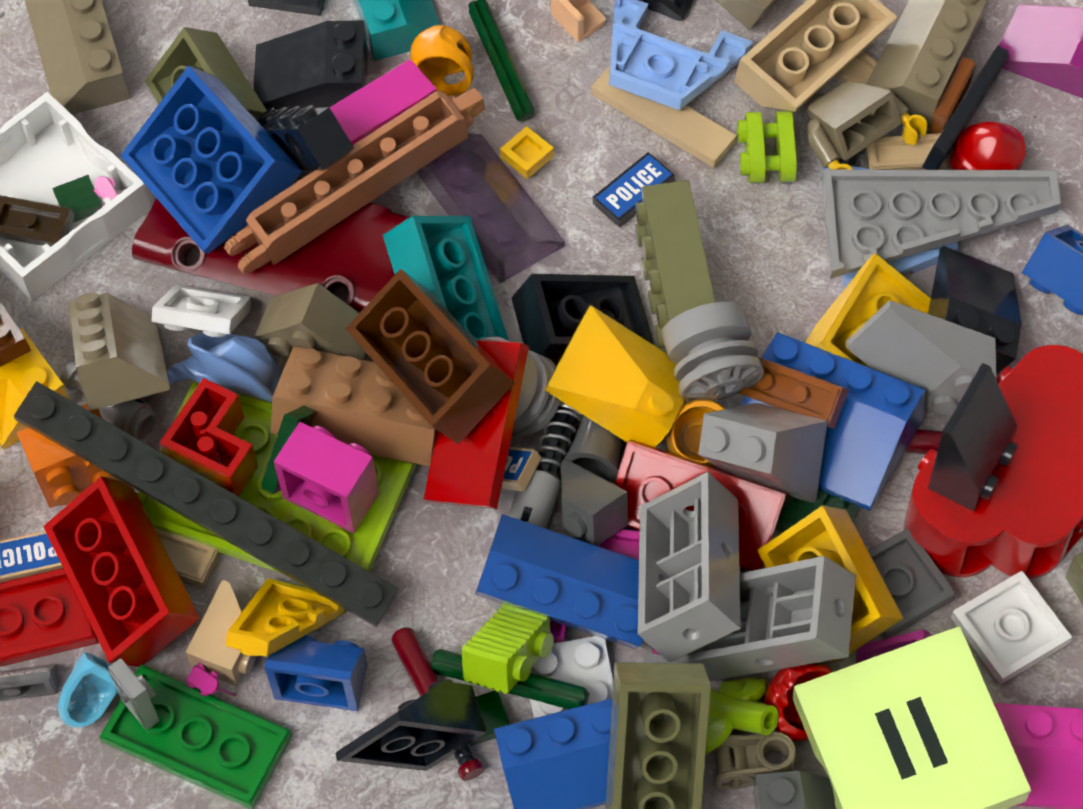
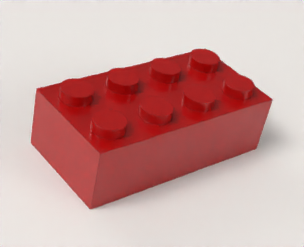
M100 476L43 526L109 663H114L121 658L127 666L140 667L141 664L145 665L200 619L135 489L128 484Z

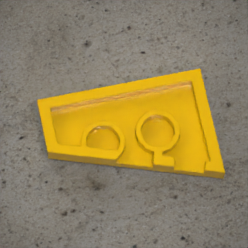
M267 578L228 629L225 646L238 649L241 653L248 656L261 655L267 657L345 613V609L309 588Z

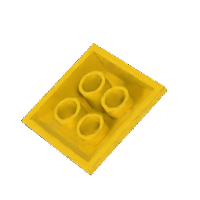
M874 253L818 321L805 343L870 368L846 348V341L889 300L928 314L931 298L879 255Z
M591 305L584 314L544 389L628 443L629 440H634L652 447H656L669 433L684 402L678 389L679 382L674 376V369L677 364L669 359L668 354Z

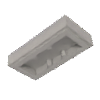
M120 658L108 667V672L122 702L141 726L149 730L160 721L151 702V698L155 696V693L141 674L136 677Z

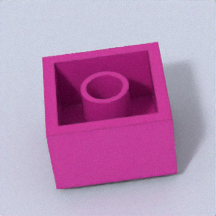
M299 422L274 460L283 499L352 533L356 532L379 495L371 454L358 444L350 443L347 445L335 439L333 434L323 427L314 426L312 428Z

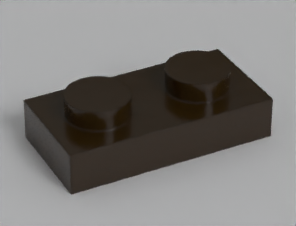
M0 195V238L42 246L47 243L52 247L69 233L75 217L74 212L70 208Z

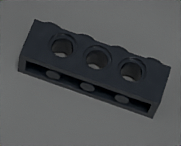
M310 105L304 109L297 106L291 110L284 107L278 111L271 108L255 118L301 170H323L354 149L330 107L314 108L313 105Z

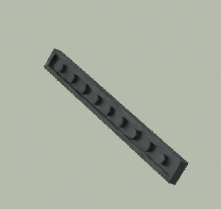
M37 381L14 414L15 420L375 627H378L399 591V588Z

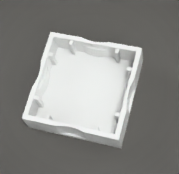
M48 92L6 122L0 129V195L59 206L52 188L85 175H89L94 188V182L97 177L113 178L116 182L114 188L119 195L113 200L108 197L102 199L101 196H98L102 208L92 216L72 223L69 233L52 247L47 243L42 246L0 238V270L31 301L39 297L151 210L152 207L146 186L142 180L110 150L96 143L84 130L82 124Z

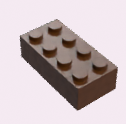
M402 269L392 277L345 328L434 429L457 444L464 439L515 384L508 374L424 285Z

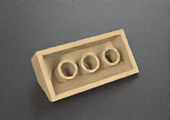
M807 0L740 59L734 83L763 107L796 112L896 22L897 16L878 0Z

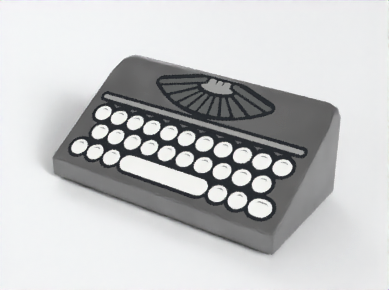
M56 664L0 671V701L58 693Z

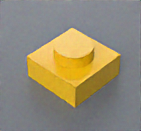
M528 126L523 128L500 148V158L527 180L554 157V147Z

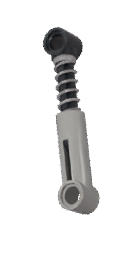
M562 401L554 417L543 428L545 435L539 439L541 447L536 449V451L542 458L525 491L516 492L508 514L510 517L547 529L561 489L557 473L561 470L562 459L567 454L565 452L566 447L572 445L570 436L576 433L574 428L575 422L580 421L583 415ZM487 599L488 604L497 611L498 608L501 609L502 604Z

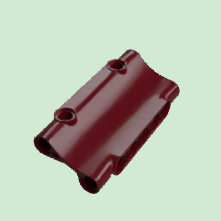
M156 198L147 217L135 234L132 244V257L135 260L189 273L193 276H202L274 296L319 283L334 294L338 287L346 285L349 290V297L345 303L360 313L395 275L383 234L411 216L392 212L391 209L381 205L368 203L277 264L273 265L269 261L260 268L255 269V271L243 274L238 268L239 260L258 247L257 243L234 256H230L224 249L225 242L209 254L204 253L199 248L200 258L195 265L189 266L187 254L192 248L198 247V245Z

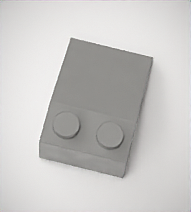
M891 300L846 341V348L871 369L924 389L925 409L942 416L951 417L982 363L991 367L996 378V342L994 337Z

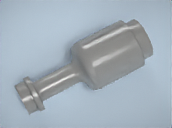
M71 362L63 369L60 380L69 390L78 388L83 392L76 363ZM141 398L99 408L100 414L105 421L139 440L145 438L151 432L157 420L156 414L152 412L151 405Z

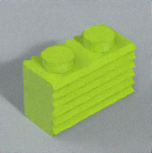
M502 604L501 609L498 608L497 613H494L488 622L485 621L484 627L481 626L480 631H476L475 636L472 635L471 640H468L466 645L463 644V679L467 683L471 681L474 685L479 683L481 687L486 685L489 690L492 688L496 692L501 690L504 694H507L518 681L524 682L527 680L532 666L540 657L546 658L552 650L554 639L550 633V618Z

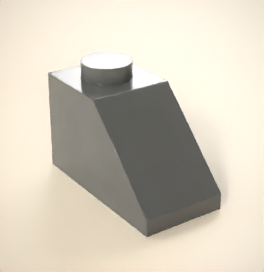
M567 459L561 462L564 532L580 541L598 546L628 525L627 491Z
M800 770L757 774L755 777L753 790L755 809H837L830 779Z

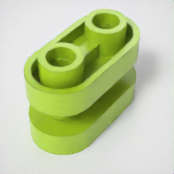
M776 111L774 123H762L761 112H745L744 120L737 121L738 143H745V152H740V175H747L748 183H764L765 171H777L779 182H795L797 162L792 111ZM764 138H775L776 155L765 156Z

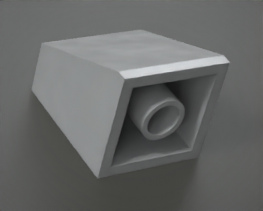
M760 403L704 413L698 455L723 471L788 492L787 496L808 502H816L827 421Z

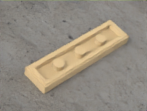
M610 66L591 86V94L712 168L719 164L736 143L737 135L687 105L677 110L609 85Z

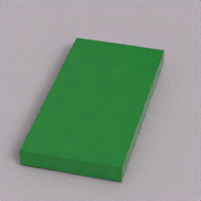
M141 664L135 676L137 677L141 674L153 689L155 696L151 698V702L160 721L149 730L144 729L122 700H120L99 736L101 742L248 809H254L293 736L291 730L212 695L205 697L200 694L201 690L192 689L183 682Z

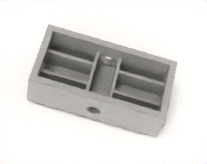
M709 472L640 506L638 636L668 662L740 629L738 499ZM694 506V511H688L685 507Z
M825 556L740 573V629L679 657L678 663L704 664L709 681L846 658L849 656L856 575Z

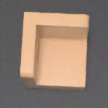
M551 0V15L577 42L585 39L606 24V17L589 0Z

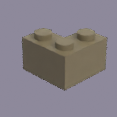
M319 283L271 297L254 336L267 346V350L270 353L283 358L290 356L293 346L312 348L317 351L341 356H351L361 360L364 359L366 354L364 349L345 329L359 313Z

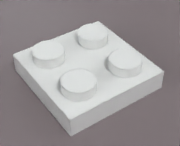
M174 285L152 307L151 322L164 324V327L169 330L183 331L192 328L203 330V334L210 337H224L227 334L230 335L250 313L251 297Z
M1023 571L1018 572L955 609L951 615L953 622L957 627H961L967 641L1000 685L1067 646L1072 640L1071 634Z
M593 636L554 643L550 654L546 658L540 657L532 666L531 673L585 687L590 693L587 705L611 699L613 696V676L605 639ZM529 699L533 719L568 710Z

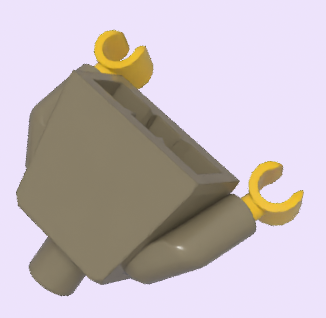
M848 81L826 95L818 93L811 98L807 109L810 122L807 124V132L810 146L824 168L853 170L847 164H840L839 160H848L900 124L904 125L903 140L905 143L914 146L918 140L917 132L925 137L927 120L921 115L915 114L910 116L907 113L909 109L886 86H870Z

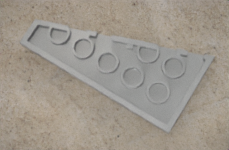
M823 169L821 180L830 279L859 271L874 253L886 262H890L1056 213L1061 205L1057 170Z

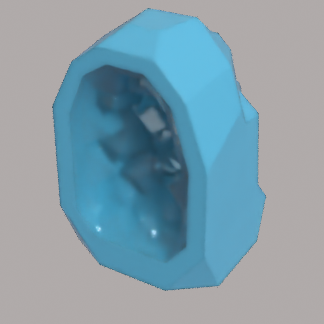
M84 652L78 659L74 670L62 688L63 691L58 702L60 719L71 727L88 726L100 719L117 693V689L108 672V667L111 664L92 653Z

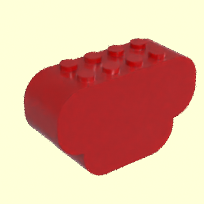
M1044 345L1031 350L1014 368L1010 366L1004 368L996 379L1017 424L1013 442L1019 446L1008 467L1000 465L995 476L999 477L1000 480L989 501L981 498L975 511H972L928 489L937 451L931 449L919 463L918 469L920 471L914 480L905 516L904 530L909 529L914 540L925 549L942 574L958 578L971 577L982 573L993 565L1011 577L1023 571L1028 579L1039 578L1053 571L1083 537V354L1063 345Z

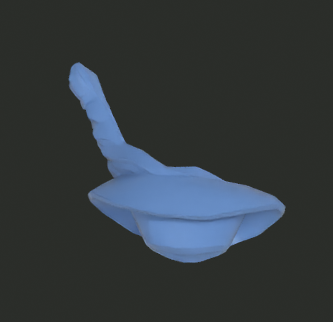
M199 333L187 339L188 347L193 356L174 364L167 371L170 385L185 379H191L200 383L205 378L238 395H247L272 403L273 394L282 375V371L275 359L262 343L248 336L227 334L224 337H210Z

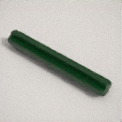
M472 0L468 4L469 14L516 120L524 122L527 119H532L535 116V106L487 0Z
M444 649L436 650L430 663L434 672L465 681L463 679L462 654ZM530 673L524 682L518 681L508 692L568 710L587 705L590 693L585 687Z

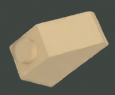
M221 581L185 653L192 669L194 665L197 666L198 663H201L205 666V670L210 672L209 674L214 671L218 674V679L237 686L242 675L250 673L257 656H248L241 653L238 649L225 646L227 631L241 614L238 601L228 581Z

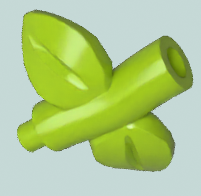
M752 677L729 680L721 683L718 691L710 688L706 754L725 742L733 729L765 736L770 735L775 730L778 722L776 707L758 703L767 689L765 678Z

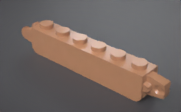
M475 87L458 97L454 95L447 97L443 91L434 92L354 144V149L325 169L313 171L253 210L246 219L248 226L225 242L224 249L230 256H234L255 243L259 245L239 260L238 268L243 274L251 273L269 261L273 265L277 264L469 137L467 129L474 124L473 118L485 110L483 97Z

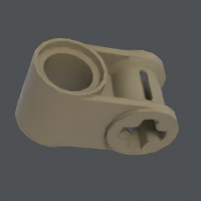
M772 732L768 736L761 734L748 736L730 735L725 742L712 751L716 754L718 767L715 786L723 790H737L754 786L757 774L794 771L796 748L793 741L787 735L778 732ZM771 752H780L785 755L787 760L776 765L767 762L765 756ZM730 758L734 759V768L731 767Z

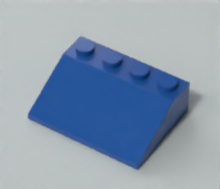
M188 66L120 155L198 247L207 254L247 226L246 219L253 210L292 186L303 172L217 77L191 66Z
M777 332L761 358L849 390L835 428L833 429L828 426L826 428L818 490L871 511L925 418V390ZM747 396L743 397L740 406L760 403L771 406Z

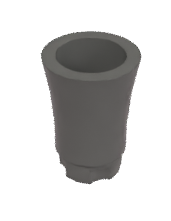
M583 415L574 441L564 460L567 459L606 481L614 483L619 472L623 440Z

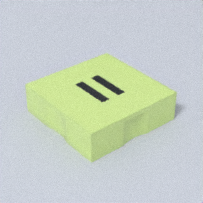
M960 626L794 686V704L814 754L830 779L837 809H1007L1026 802L1031 792Z

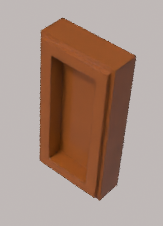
M962 57L933 113L928 134L941 133L971 84L976 66L975 61Z

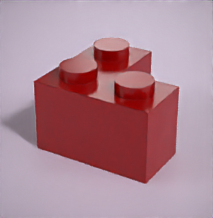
M203 378L159 442L162 453L238 497L258 468L252 444L233 435L245 418L239 395Z

